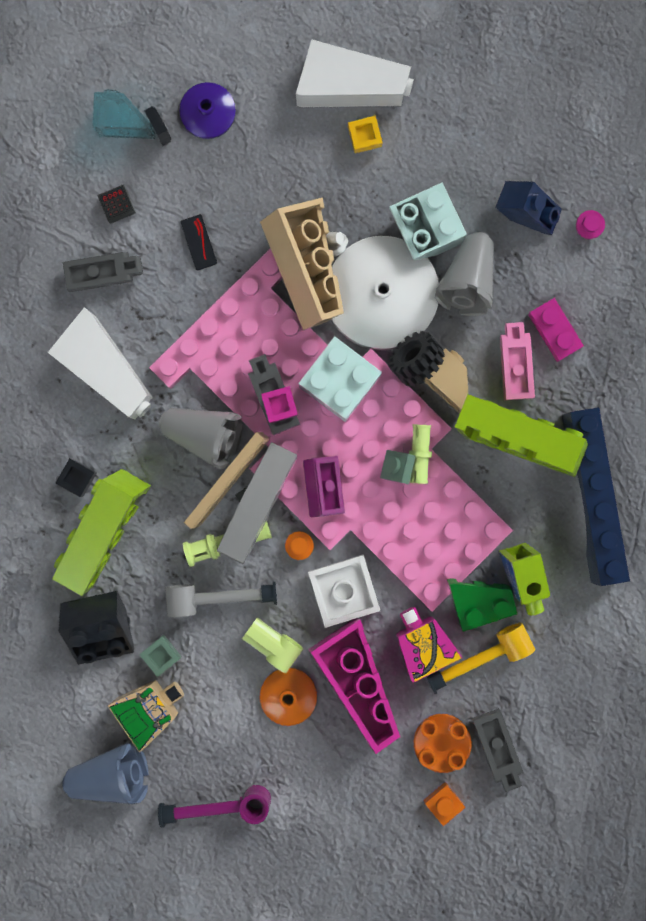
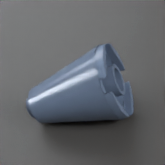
M132 742L118 746L68 769L62 781L63 790L71 799L124 804L140 803L144 800L148 790V785L143 786L144 776L149 775L143 750L139 752Z

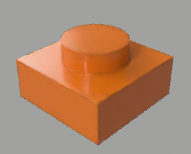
M446 782L424 799L425 805L443 826L466 808Z

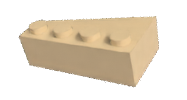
M323 198L278 208L260 221L303 330L326 323L344 313L338 278L333 275L331 265L334 261L333 251L328 249L326 235L329 233L327 221H323L321 211L324 208Z

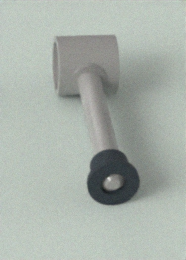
M275 581L273 585H261L259 589L196 593L194 584L165 587L167 617L195 615L196 605L262 600V603L274 602V605H277Z

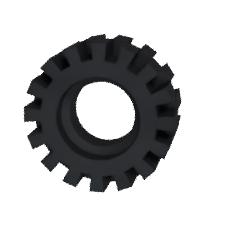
M420 331L419 334L414 332L411 338L406 336L404 338L405 342H399L397 344L398 349H393L391 352L393 356H390L388 359L390 362L388 363L389 368L406 386H416L417 382L419 384L424 383V378L430 379L433 377L431 373L433 371L437 373L440 369L437 365L443 364L444 350L431 334L425 331Z

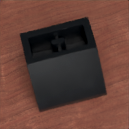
M118 591L60 603L58 631L78 665L134 653L127 611Z

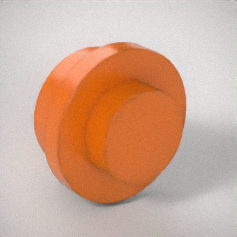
M294 532L286 539L285 550L295 560H304L313 552V540L305 532Z

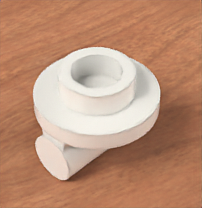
M329 232L326 235L328 249L333 251V257L339 256L345 251L348 238L341 232Z

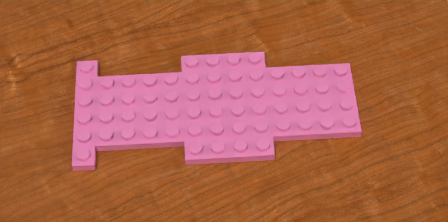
M270 248L149 368L170 389L192 370L234 413L241 415V420L254 433L263 432L269 437V441L266 444L268 447L272 442L297 454V459L284 482L278 498L329 550L351 530L433 612L451 594L447 579L453 578L458 582H462L513 530L432 450L452 428L410 386L402 383L372 349L363 358L379 369L382 374L346 422L299 388L298 383L328 345L311 328L303 330L297 314L272 290L283 278ZM264 354L269 365L272 363L276 364L284 386H290L298 413L297 418L300 425L274 436L248 373L253 372L249 360ZM412 424L431 425L429 451L432 452V458H429L428 484H404L380 478L386 451L391 450L409 454V450H412ZM263 456L250 468L253 473L257 470ZM338 456L345 513L310 517L303 461L312 458Z

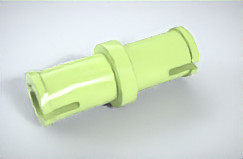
M412 424V450H409V454L415 455V462L410 483L428 484L429 458H432V452L429 451L431 425Z

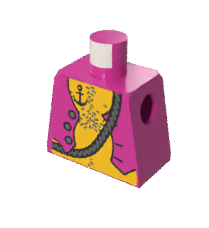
M415 607L400 613L406 628L396 633L412 683L462 659L459 651L433 616L421 620Z

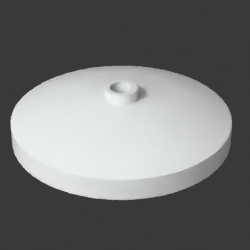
M373 236L362 239L346 248L332 265L333 275L338 278L344 311L343 314L333 318L332 321L337 329L353 343L372 350L397 349V344L405 342L404 338L406 336L411 338L412 333L417 332L419 334L420 331H425L433 320L438 307V302L435 299L436 288L439 285L437 274L428 257L413 260L403 239L392 236ZM380 286L386 287L388 293L381 294L378 291Z

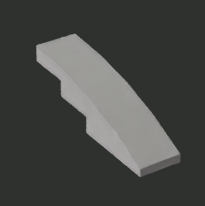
M272 442L270 443L228 525L217 552L244 564L270 516V511L297 459V454Z

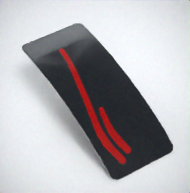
M199 214L181 220L182 229L195 269L201 270L216 265L217 260L202 215Z

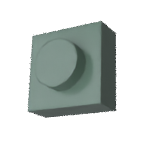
M387 450L380 478L409 484L415 455Z
M162 635L140 654L141 658L157 677L182 657L165 635Z

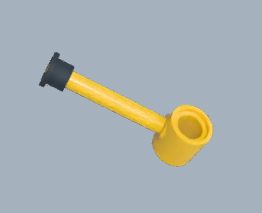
M514 623L497 632L496 636L499 644L441 672L438 670L426 676L434 694H437L436 690L447 686L446 682L504 654L509 662H515L531 655L536 649L523 623Z

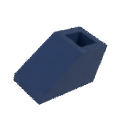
M505 181L495 207L510 221L546 235L553 234L562 211L535 182Z

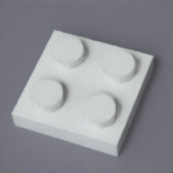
M364 555L308 571L325 628L380 611Z

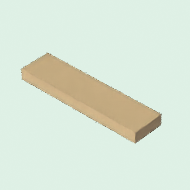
M256 432L185 520L184 523L190 529H195L203 524L268 443L269 437L263 432Z

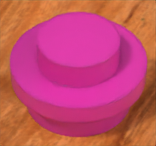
M585 211L577 218L576 230L585 239H595L605 229V220L597 211Z

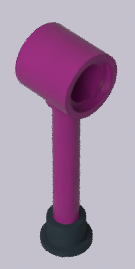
M253 785L244 792L240 800L183 807H176L175 804L165 805L164 803H159V825L163 828L166 824L176 823L178 819L240 812L242 819L247 823L259 824L268 815L271 805V794L265 787ZM256 799L262 803L263 807L254 809L249 805V801Z

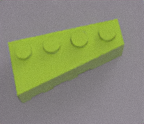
M467 394L455 424V428L466 439L572 477L576 476L588 446L587 440L582 438L583 433L570 428H566L565 431L554 427L555 424L540 418L535 420L527 417L525 413L509 410L496 403Z
M123 469L104 479H99L91 490V494L94 496L90 504H86L79 514L78 519L81 522L78 528H74L66 540V544L69 545L66 552L61 553L54 564V568L57 570L52 579L80 596H83L92 589L111 557L107 550H113L124 534L121 526H125L131 517H134L139 508L135 504L137 498L147 494L151 485Z

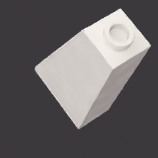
M311 39L296 91V103L299 107L401 106L403 97H409L414 79L409 78L411 67Z
M84 307L48 353L128 417L136 419L139 416L141 418L151 407L149 402L153 397L97 317Z

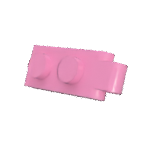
M523 322L505 323V335H500L504 401L535 398L530 333H525Z

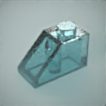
M112 89L104 90V92H94L92 126L99 137L155 139V132L151 123L123 93Z

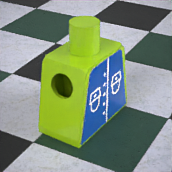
M527 543L499 550L513 596L522 605H525L528 615L533 616L543 613L545 610L542 599L550 597V590L541 554Z

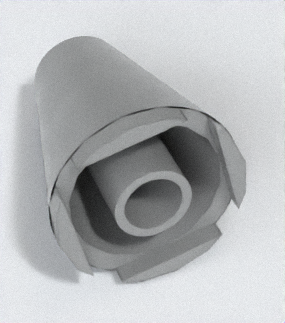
M475 232L466 237L436 288L435 299L445 309L450 310L451 306L460 309L459 314L466 316L485 315L488 309H491L493 304L494 242L487 234Z
M170 408L161 415L159 420V427L164 436L213 467L223 470L231 463L226 461L229 454L235 456L243 431V425L238 423V419H242V417L234 412Z

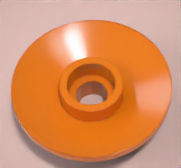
M290 668L287 673H283L280 670L272 672L265 679L260 690V703L264 713L273 722L284 726H293L304 722L313 713L317 702V691L314 682L305 672L296 668ZM290 694L294 700L292 703L287 704L283 701V696Z

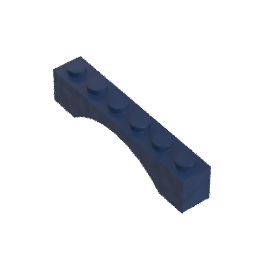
M597 407L563 414L561 416L564 431L566 428L583 433L582 438H585L588 443L577 471L585 513L586 557L591 583L606 586L630 582L600 409Z

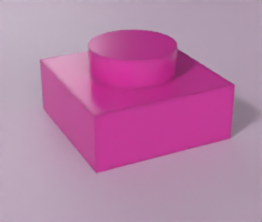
M290 386L261 394L269 423L298 416Z

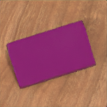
M338 456L304 460L303 468L310 517L344 514L345 509Z

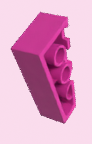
M356 618L309 648L308 651L370 748L377 754L400 738V734L388 699L386 698L380 675L377 672L369 643L365 637L361 620Z

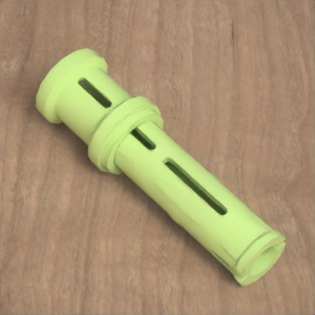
M267 521L256 542L272 538ZM208 534L205 539L196 542H183V549L189 567L195 566L196 562L209 558L213 560L218 559L220 553L217 552V549L224 534L217 537L214 534Z

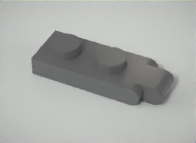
M128 252L62 262L66 288L69 292L129 283L133 281L132 276L143 274L141 256L129 257Z
M265 354L249 360L253 372L248 373L272 435L274 436L300 425L297 416L269 423L261 394L281 389L285 386L276 364L272 363L269 365Z
M498 708L472 718L495 782H501L505 792L521 787L522 784L518 775L522 774L523 770L501 710Z

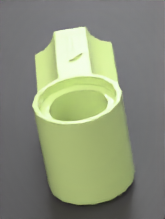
M259 618L255 619L242 638L264 654L266 660L283 673L288 672L303 651V647L285 634H279Z

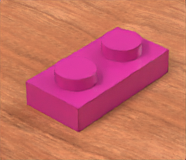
M555 298L528 313L556 362L584 346Z

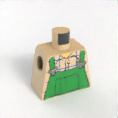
M154 680L117 697L108 707L134 746L141 752L175 719L178 711L173 704L184 697V692L177 682H173L165 689H162L160 684Z

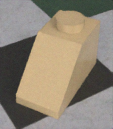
M445 348L443 351L445 357L442 358L444 360L443 364L437 365L440 369L437 373L433 371L431 373L433 377L430 379L424 378V382L460 414L468 394L467 367L462 364L464 359L456 351L451 350L449 352Z

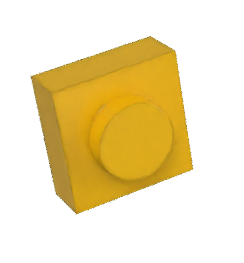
M376 115L348 122V130L355 154L382 147L383 142Z

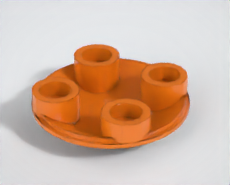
M435 714L423 720L416 729L414 735L415 754L421 765L437 773H449L460 770L469 758L472 747L471 736L465 724L458 718L449 714Z

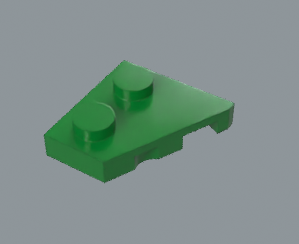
M453 578L447 579L459 625L463 632L517 615L512 590L507 584L494 583L489 585L480 581H473L471 584L458 582Z

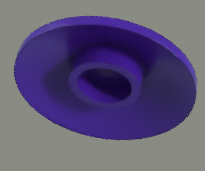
M205 82L191 87L184 94L179 112L184 127L191 134L203 139H212L223 135L230 129L235 119L236 108L231 94L224 87L215 83ZM205 103L211 104L208 110H203L201 107Z

